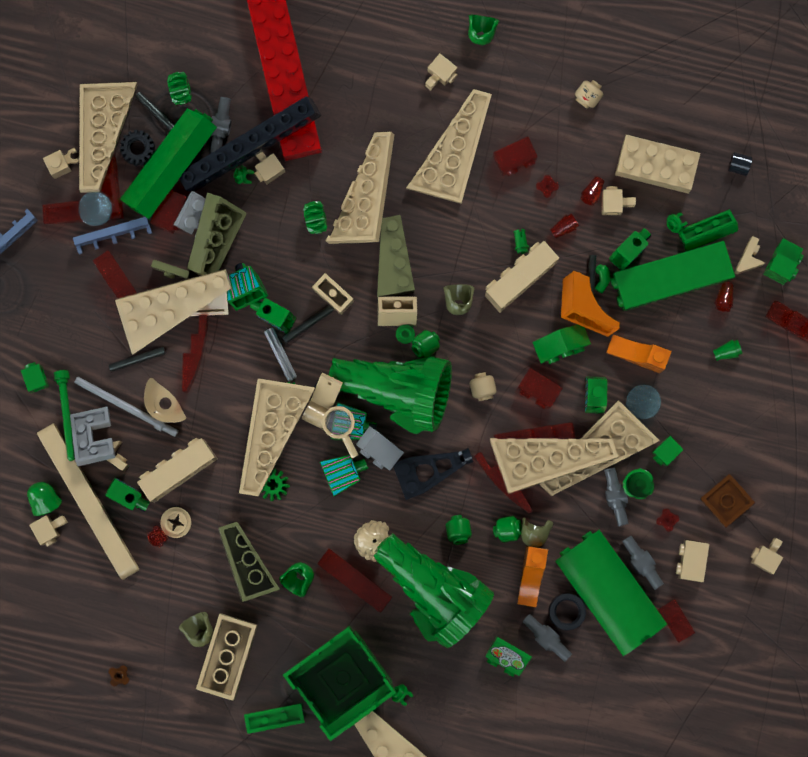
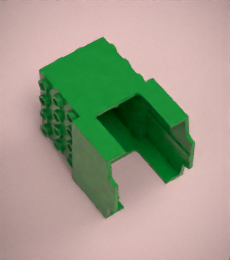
M348 626L283 674L292 689L296 688L319 719L321 722L319 727L330 741L396 694L391 678L356 630L353 631L351 626Z

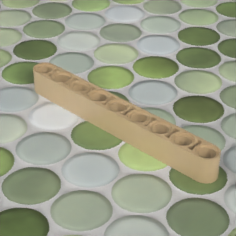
M55 423L37 432L39 439L120 578L124 580L139 571L137 563L80 466H77L75 460L69 461L67 459L66 442Z

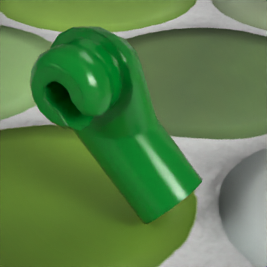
M599 264L595 272L599 274L600 281L596 285L595 290L602 294L610 283L611 277L609 268L606 265Z

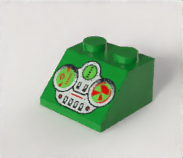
M497 636L485 654V657L488 658L486 662L495 667L498 664L505 668L503 672L512 677L515 674L520 676L532 657Z

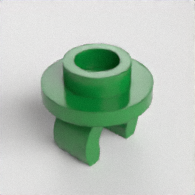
M241 165L235 169V182L238 184H251L252 181L247 180L246 175L254 174V171L247 170L246 166Z
M682 213L671 214L667 217V227L674 233L680 232L688 224L687 221L681 222L679 217L683 215Z
M401 325L396 330V338L400 343L408 344L415 337V331L409 325Z
M404 684L395 687L396 694L392 696V700L395 703L400 702L406 706L407 703L403 698L406 695L413 697V694L407 690Z

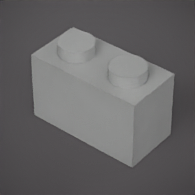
M370 426L356 444L361 449L359 453L367 459L372 457L374 459L373 464L381 470L385 467L390 471L404 453Z

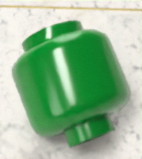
M424 330L412 340V351L419 358H429L439 350L440 338L434 331Z
M462 515L452 516L451 520L445 525L447 538L454 545L465 544L472 536L470 521L467 518H462Z
M514 516L499 518L496 521V526H493L494 536L498 537L503 543L517 541L520 538L522 523Z

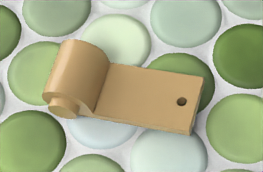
M322 373L302 416V420L323 429V416L327 410L334 406L343 382ZM329 415L326 420L327 427L332 420V417Z

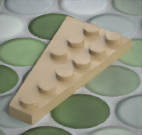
M137 82L80 84V193L100 192L138 86Z
M475 89L472 90L406 189L462 203L492 94Z
M392 132L374 133L365 152L366 158L363 165H360L357 170L359 172L355 181H352L343 201L341 214L338 220L335 219L332 234L331 236L328 235L326 239L327 243L379 242L395 135Z
M226 269L116 299L115 302L132 355L231 289Z
M258 378L239 490L240 494L260 495L315 387Z
M618 400L581 438L612 439L618 458L539 485L553 496L660 440Z
M489 439L508 494L618 458L612 439Z
M374 711L354 724L374 757H427Z

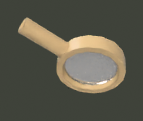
M332 407L323 416V430L334 439H342L351 458L358 456V453L349 436L354 429V416L345 407Z

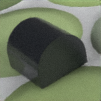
M733 152L728 171L747 176L751 167L752 157Z

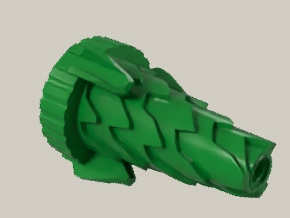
M435 357L421 358L405 363L397 361L371 363L353 359L352 362L333 358L328 376L343 382L340 391L357 394L358 398L366 399L375 405L384 406L385 409L395 412L390 415V420L413 434H419L423 430L431 432L437 430L442 422L451 388L452 365L449 360Z
M393 533L379 544L375 551L376 553L373 555L376 561L394 576L393 580L403 588L405 594L415 602L417 609H413L410 615L427 641H437L446 648L452 647L478 622L493 600L494 592L474 575L462 570L446 567L439 562L436 563L427 555L421 554L410 543L405 544Z

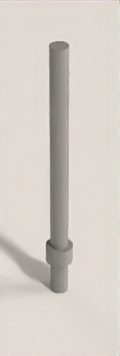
M80 377L76 378L75 384L152 424L155 429L163 430L174 437L178 434L179 430L166 424V422L156 420L144 411Z

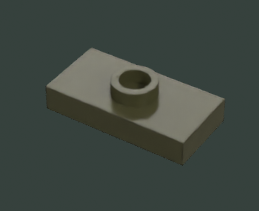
M157 260L152 262L151 267L164 272V276L175 279L176 276L188 280L191 277V273L187 270Z

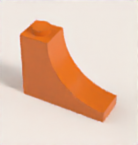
M573 271L563 279L561 318L607 337L619 329L620 322L608 316L595 300L590 287V277Z
M614 334L606 351L607 354L657 373L665 370L672 352L654 344H642Z
M526 547L517 604L531 607L537 606L541 580L546 566L547 549Z

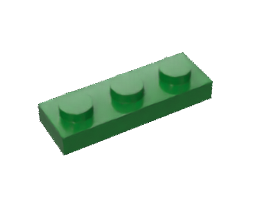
M302 703L244 714L247 734L305 723Z

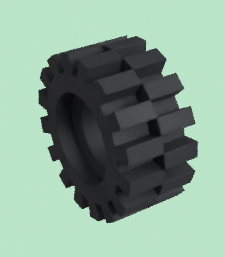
M142 130L129 131V134L124 135V139L120 142L121 154L129 164L143 166L156 151L155 143L150 135ZM136 141H141L145 145V150L140 155L133 154L130 149L131 145Z

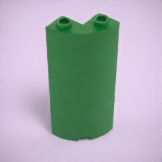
M600 530L594 533L589 531L581 537L583 541L574 548L570 549L567 547L559 553L561 557L555 562L620 653L625 656L663 629L667 623Z

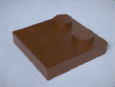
M730 474L700 498L725 528L755 504L754 500Z

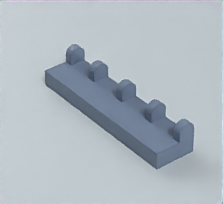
M28 209L25 210L26 215L18 223L15 220L12 222L14 226L4 235L0 233V254L38 221Z
M143 217L73 237V241L78 253L82 254L81 246L93 243L96 250L99 249V241L112 238L113 244H117L116 236L130 233L131 238L134 239L136 238L134 231L147 228L148 234H151L152 230L149 219Z

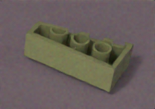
M207 193L187 269L199 276L219 271L247 213L222 197Z
M401 215L382 218L377 300L378 297H394L415 293Z
M238 522L219 527L218 531L241 601L244 602L280 590Z

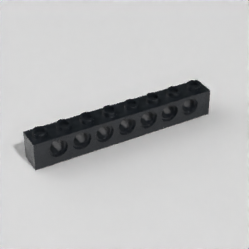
M307 96L189 166L180 177L185 190L196 192L321 117L315 102Z

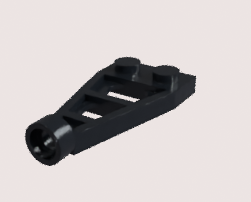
M466 448L460 452L409 457L396 462L393 467L404 497L408 500L424 494L464 465L474 461L469 448ZM462 454L465 460L464 462L460 460V456ZM449 459L452 467L443 473H439L436 461ZM424 464L431 465L434 470L433 477L426 482L419 481L415 470L416 467Z

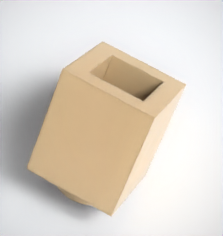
M439 53L428 67V73L432 76L426 81L425 87L431 91L438 81L444 86L448 82L452 83L458 75L456 74L457 67Z
M75 148L70 149L66 155L59 150L43 158L54 179L71 172L70 164H78L80 162L79 157L76 159L71 158L72 154L77 153Z
M263 151L256 155L260 163L255 166L257 172L254 174L260 182L264 181L267 185L285 173V169L274 153L269 157H266Z
M610 186L602 191V215H621L623 207H635L636 197L623 198L622 189H618V187Z
M46 515L29 526L39 544H46L48 547L56 543V538L60 536L57 528L65 525L68 521L65 516H60L52 521L50 516Z
M773 538L769 548L765 546L756 547L750 556L753 558L750 563L769 574H774L783 559L782 556L776 553L782 541Z

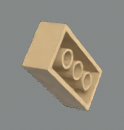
M626 135L623 140L615 175L689 194L692 190L700 153Z
M545 241L541 244L539 242L535 243L530 248L527 256L523 254L515 261V266L512 269L508 267L501 273L500 280L496 281L494 279L486 286L485 297L501 313L556 265L559 257Z
M193 439L188 443V448L177 450L172 454V459L161 461L155 466L157 469L153 472L147 471L139 477L141 480L137 483L150 502L155 503L218 459L204 439Z
M219 614L196 687L197 690L232 701L235 700L258 627L257 624L225 614Z

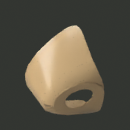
M150 378L147 381L144 393V402L148 413L156 420L174 423L184 421L186 416L176 398L153 378ZM167 397L171 400L172 404L169 409H162L159 402L162 398Z

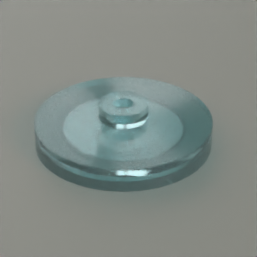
M89 192L82 197L79 203V215L86 224L100 226L109 220L112 214V204L105 194Z
M638 385L628 393L626 406L636 418L649 419L659 411L661 398L657 390L652 386Z

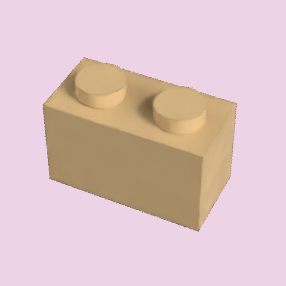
M326 273L312 287L340 315L354 302V299Z
M378 297V326H416L417 297Z
M684 540V543L680 544L679 555L682 556L681 563H677L676 574L679 575L678 579L704 582L709 544Z

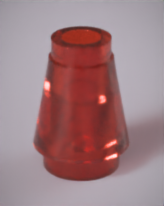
M595 176L581 192L582 196L580 199L585 204L594 206L599 200L605 181Z
M571 213L569 215L566 214L550 230L557 239L577 230L576 228L580 225Z
M722 283L714 302L716 305L715 309L722 312H730L731 308H733L734 285L732 283Z

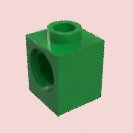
M33 362L25 365V369L21 370L29 393L49 387L42 365Z
M669 436L652 452L654 455L653 459L660 466L662 464L668 466L684 449Z

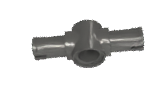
M220 97L218 111L215 113V116H212V123L217 128L211 135L212 141L209 153H213L221 148L224 139H226V136H229L231 129V119L229 116L230 98Z
M615 467L606 469L604 472L608 487H606L605 496L608 507L614 510L618 527L629 524L625 510L628 503L627 494L624 492L622 485L619 484Z
M632 536L623 540V544L631 554L630 558L632 560L630 562L639 575L642 574L643 577L645 576L654 590L662 586L664 583L655 570L656 563L649 552L641 550Z
M531 614L523 620V623L534 633L535 640L546 651H553L564 662L572 655L560 642V636L551 627L541 625Z

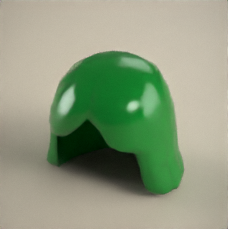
M473 14L469 15L468 36L470 41L478 45L489 44L494 38L499 19ZM479 32L484 33L483 35H477Z
M645 469L632 470L623 480L624 492L629 497L645 499L654 491L653 476Z
M37 482L31 485L27 491V498L34 516L48 514L57 509L62 503V500L57 496L52 486L46 482Z
M297 562L280 576L279 581L289 592L299 597H305L314 579V571L309 565ZM297 573L300 574V575H301L302 577H304L305 579H304V580H300L299 578H297V577H296V576H297Z

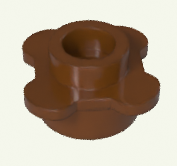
M122 665L120 668L112 667L109 669L108 673L111 675L110 684L115 687L118 684L123 683L126 685L129 683L126 666Z

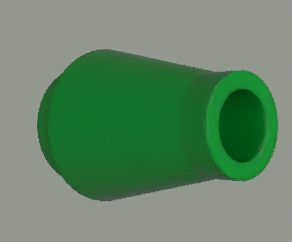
M733 339L713 350L716 361L739 357L738 355L743 354L739 341H733Z

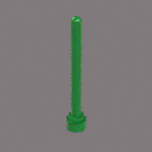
M60 370L54 372V381L59 385L67 459L74 461L75 453L67 392L70 376L68 370Z

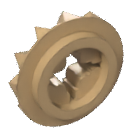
M170 508L161 517V528L167 536L180 538L190 530L191 517L182 508ZM179 515V522L184 524V526H177L173 531L174 524L168 520H175Z

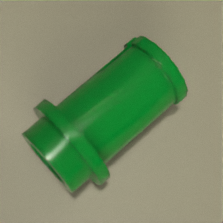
M525 229L513 231L517 254L528 253L530 248L527 245Z

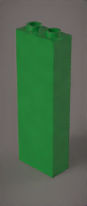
M187 108L120 200L135 212L150 219L217 128L212 123L213 119L205 113L202 114L197 109L192 111Z
M721 241L615 272L612 275L611 284L613 289H617L618 296L616 300L618 307H622L623 311H627L733 280L735 274L725 242Z

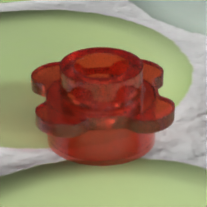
M545 175L544 179L536 184V189L540 190L546 198L551 197V193L559 188V184L555 183L550 175Z
M666 508L663 509V514L660 518H657L656 523L665 527L666 531H672L675 523L679 521V516L674 515Z
M154 526L153 531L148 533V540L153 546L162 547L163 542L168 540L167 535L159 526Z

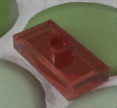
M675 599L658 609L678 643L695 633Z

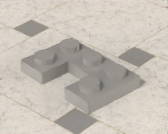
M108 407L70 415L77 466L115 458L112 438L95 442L93 439L92 430L111 426Z

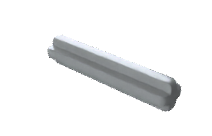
M273 328L264 331L265 336L288 381L296 379L297 375Z

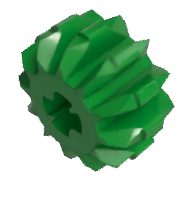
M175 72L168 75L167 82L172 102L175 105L191 102L192 94L187 75L184 72Z
M320 201L305 204L303 210L309 233L319 234L326 231L327 219L323 204Z
M273 468L272 475L269 476L261 493L266 491L263 495L264 499L271 494L270 501H274V495L277 496L278 500H281L280 492L287 495V492L282 489L283 487L289 488L290 485L283 484V482L288 480V477L281 479L283 471H280L276 476V469ZM271 480H275V483L278 484V488L275 487L276 490H272L268 486L269 482L272 483Z

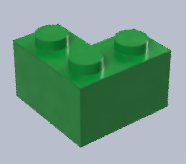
M784 238L780 240L763 275L782 285L788 281L790 282L798 273L799 269L796 267L803 259L804 255L801 254L803 248Z
M578 324L559 329L532 342L540 363L548 361L549 364L560 361V356L566 358L573 354L585 351L584 347L591 344L585 327Z

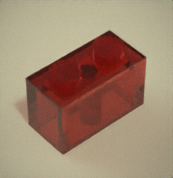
M528 136L493 152L494 160L502 176L506 174L508 176L514 175L518 172L517 169L523 166L525 168L531 167L538 158Z
M170 190L156 209L150 222L152 226L174 234L175 230L178 231L179 228L174 223L187 197Z
M530 368L517 389L520 390L519 394L526 399L533 398L536 400L535 404L545 410L546 407L548 409L551 408L563 388Z

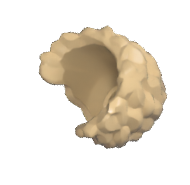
M371 520L369 523L363 524L354 535L355 548L359 551V555L365 557L366 560L376 562L373 555L376 553L375 551L379 544L388 537L389 527L386 525V522L382 523L381 521Z

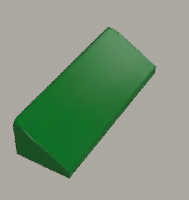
M729 209L682 228L678 235L687 252L737 232L738 222Z

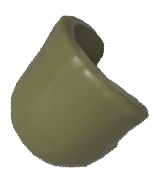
M456 284L443 287L446 307L451 314L463 315L469 312L473 301V286ZM462 300L464 304H457L454 301Z
M524 517L521 530L522 541L530 547L538 548L542 546L548 539L553 522L548 520L545 526L540 527L530 524Z
M207 612L197 613L184 620L179 626L180 631L186 636L192 646L203 647L211 642L214 632ZM199 629L205 630L204 632L196 635Z

